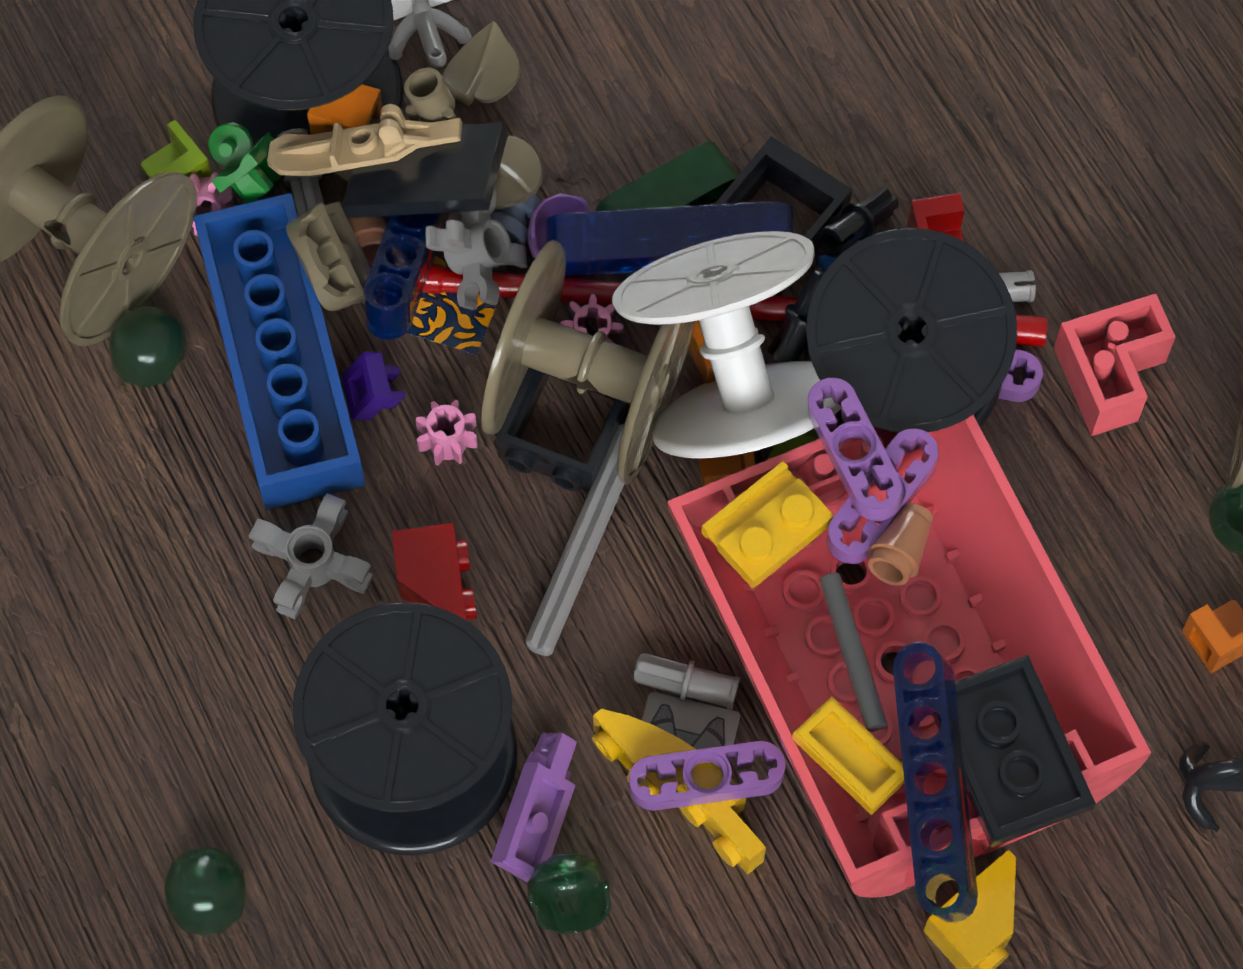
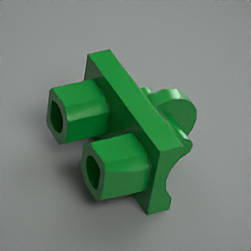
M234 122L219 125L211 133L208 141L209 151L213 159L225 166L211 181L220 193L229 186H232L245 204L255 202L274 186V183L283 176L268 166L269 145L274 140L269 132L254 146L249 131L242 125Z

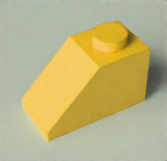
M1007 850L976 877L977 896L969 891L967 884L927 920L923 932L957 969H996L1010 955L1005 947L1008 945L1014 929L1016 856L1010 850Z

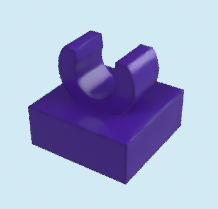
M363 352L342 375L352 421H370L382 408H395L406 397L404 391L390 390L389 383H392L397 378L400 371L395 366L384 365L382 352Z

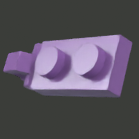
M561 732L542 733L534 752H531L528 756L490 861L527 883L540 884L543 881L576 786L570 782L571 772L568 770L577 741Z

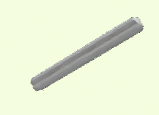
M625 424L618 426L525 639L527 649L539 655L550 656L553 653L623 489L624 483L620 481L617 474V459Z

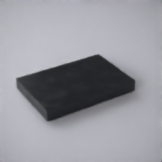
M504 123L462 125L461 141L418 148L399 161L354 168L342 204L347 218L489 210L508 137Z
M1028 655L926 692L925 700L954 766L955 758L950 719L952 718L959 724L966 792L990 847L1094 808L1096 804Z

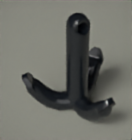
M1202 741L1199 744L1191 745L1180 757L1179 771L1185 780L1182 797L1185 809L1200 827L1218 832L1220 826L1215 823L1212 815L1202 801L1203 790L1243 792V759L1235 757L1230 760L1198 765L1202 756L1210 748V745Z

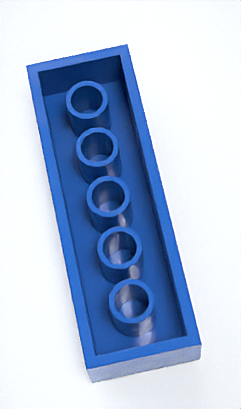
M292 193L193 216L265 510L325 496L327 493L333 494L366 486L321 305L286 232L288 222L298 217Z

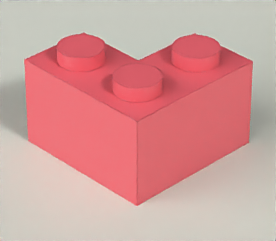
M1156 293L1069 320L1060 325L1053 349L1091 436L1138 422L1148 396L1137 372L1166 363L1176 337Z

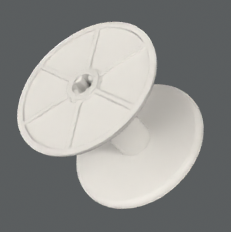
M768 231L745 233L707 241L679 250L648 264L629 276L615 290L612 298L613 306L617 313L630 321L657 325L678 324L698 320L705 341L701 345L700 354L710 360L716 381L704 383L683 394L667 406L658 416L653 426L652 436L655 445L661 451L684 458L732 456L782 443L814 428L808 413V394L811 388L820 380L812 362L789 361L765 364L760 347L765 337L762 334H758V329L754 325L749 308L750 305L756 304L784 290L809 269L813 262L815 251L813 243L808 238L790 232ZM831 397L823 400L824 408L829 407L833 414H836L841 409V406L835 403Z

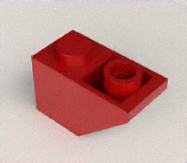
M454 523L391 531L401 598L408 603L426 604L447 610L466 621L477 619L473 588L462 589L460 572L470 570L466 539L456 541Z

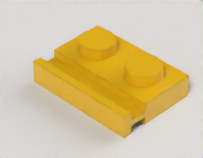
M782 461L702 525L701 534L715 544L717 551L754 589L828 529L835 515L800 478L797 479L788 470V465Z

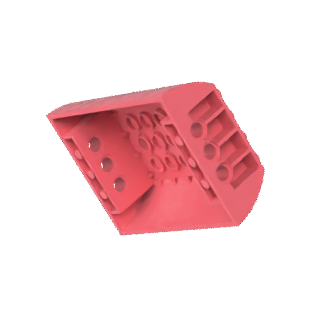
M974 415L951 427L927 432L935 439L938 445V458L934 472L910 502L925 507L933 515V522L930 526V532L917 576L910 578L905 585L901 586L885 583L870 571L868 567L869 556L863 562L856 563L864 570L865 578L857 584H846L843 582L888 723L885 728L870 733L912 772L910 778L872 815L792 740L793 732L831 696L865 727L819 582L821 577L830 573H836L837 568L844 564L837 560L828 549V529L754 589L717 551L715 544L701 534L702 525L782 461L788 465V470L797 479L800 478L822 503L836 515L849 498V495L821 440L817 439L667 501L668 510L852 892L860 897L892 896L966 863L956 768L954 765L948 768L936 767L929 761L927 751L930 747L936 744H945L925 700L926 692L1028 655L1095 803L1102 800L1128 780L1146 762L1151 754L1145 739ZM873 426L884 449H886L898 432L883 430ZM851 438L841 444L839 451L848 459L858 460L869 453L870 446L862 439ZM917 447L912 452L905 451L902 466L897 473L904 478L907 468L914 460L923 462L921 460L923 451ZM877 485L869 489L868 496H875L879 502L885 501L886 490L880 491ZM861 516L859 523L851 532L841 529L843 532L842 543L849 546L855 540L863 544L861 535L868 519ZM891 652L901 653L907 657L911 668L905 674L892 675L884 670L881 659ZM967 795L974 859L1047 828L1044 827L990 847Z

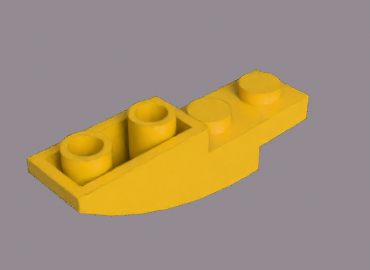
M600 709L593 715L595 735L592 737L594 744L610 762L617 758L629 772L636 762L648 756L697 750L665 730L629 715ZM701 763L693 769L691 777L698 787L712 789L721 783L723 774L716 765ZM675 767L676 779L659 780L657 772H649L646 774V782L638 784L639 787H648L650 795L660 794L662 784L678 781L677 793L686 792L682 781L683 767ZM731 778V785H737V783ZM746 798L679 807L684 816L695 827L703 824L716 838L712 844L720 857L729 866L734 867L736 864H739L748 875L764 862L766 846L738 816L745 809Z

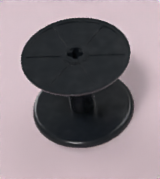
M197 0L193 21L194 38L199 55L205 67L214 78L211 97L217 127L230 122L242 125L249 131L253 146L268 132L274 139L284 131L297 128L305 129L308 135H311L307 116L309 109L343 98L362 84L380 89L383 106L393 104L401 109L403 80L397 60L390 59L388 49L394 21L391 0ZM334 172L325 173V174H322V177H324V176H330V175H333V174H335V173H334Z
M901 228L884 231L852 245L829 266L821 277L808 310L807 344L805 346L804 361L812 362L819 380L839 378L849 383L874 427L898 433L913 428L933 432L958 424L974 415L981 427L997 403L1002 383L1013 362L1017 342L1015 308L1007 286L998 271L979 251L956 237L930 229ZM840 409L834 414L836 420H838L837 427L844 424Z
M407 602L390 603L375 606L348 617L327 632L310 652L302 666L294 691L293 722L295 734L300 749L308 762L310 780L321 807L333 823L346 835L369 848L390 854L424 855L439 852L464 842L481 830L498 812L510 791L517 765V740L511 720L512 693L510 682L498 652L491 642L471 623L452 612L431 605Z

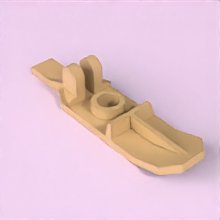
M387 104L381 109L380 123L343 129L339 123H334L333 131L313 135L283 134L270 142L267 162L268 166L276 173L288 176H313L395 162L418 148L461 141L462 121L460 118L432 123L405 120L398 106Z

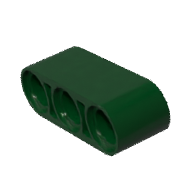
M704 142L605 197L596 207L595 215L619 249L618 233L621 230L682 227L709 212L738 177V174L715 142Z

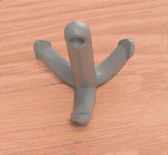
M412 0L413 12L406 16L397 27L388 47L389 57L393 60L400 59L403 56L402 52L408 40L417 30L429 65L433 68H441L445 65L447 58L437 28L453 36L460 44H466L472 36L467 27H464L449 14L430 8L429 0Z

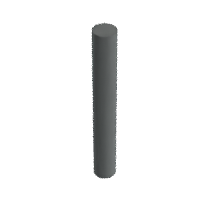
M839 573L827 574L821 577L819 582L865 727L869 732L881 730L888 723Z

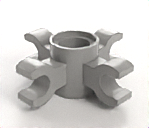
M495 190L489 210L458 212L461 214L462 222L448 220L446 221V229H439L434 226L426 227V247L434 251H443L450 269L456 274L463 275V280L457 290V301L460 307L472 311L477 310V295L479 291L480 301L490 305L498 304L500 292L497 283L492 280V271L507 272L506 265H514L520 268L527 267L526 247L521 244L510 243L509 235L504 226L497 220H491L490 215L494 211L497 202Z
M327 493L319 506L313 525L301 526L291 534L268 521L256 520L249 534V539L254 540L252 548L263 554L287 560L290 566L286 579L280 584L273 599V602L278 604L276 612L296 619L303 607L309 588L322 586L331 579L340 582L351 590L365 594L373 578V574L369 572L371 564L356 557L344 556L334 552L332 545L336 534L342 528L348 515V510L344 509L345 500ZM310 549H317L324 553L314 563H303L298 560L302 553Z

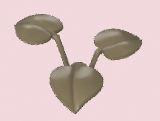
M492 21L474 35L452 58L442 76L436 69L422 68L408 77L405 82L404 91L411 102V105L405 108L410 121H418V118H420L424 122L432 123L457 118L454 113L455 100L466 106L471 105L474 98L482 103H491L501 99L513 89L520 77L521 64L516 52L503 35L498 24ZM380 116L372 118L368 125L380 123ZM508 135L494 188L497 196L494 210L527 201L532 195L536 194L542 182L543 171L538 155L529 143L516 136ZM353 169L334 173L349 183Z

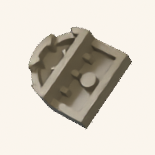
M339 201L325 206L321 203L288 222L286 226L287 235L319 302L325 309L338 311L368 300L382 292Z

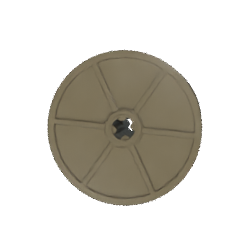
M57 95L43 99L28 107L0 131V262L17 253L41 230L51 236V243L55 249L69 248L78 256L68 275L61 297L59 322L64 336L72 344L89 346L108 338L126 325L162 285L187 241L194 221L193 216H195L197 193L195 185L189 177L178 172H166L153 176L139 184L106 213L97 207V200L93 194L88 192L78 194L72 190L71 186L79 172L86 150L88 122L82 106L76 100L69 96ZM64 224L66 225L69 235L61 231V227Z
M551 240L541 249L530 266L504 324L485 388L481 416L482 429L484 433L490 435L499 433L528 368L576 384L579 394H584L590 389L629 403L631 405L624 425L617 459L618 478L621 482L628 485L638 475L653 447L652 431L656 419L671 404L687 357L696 321L662 324L648 355L606 341V334L603 331H597L592 336L554 322L564 284L566 255L563 246L558 241Z

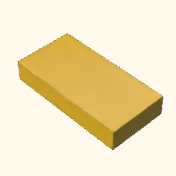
M832 696L792 735V740L871 815L910 778L912 773Z

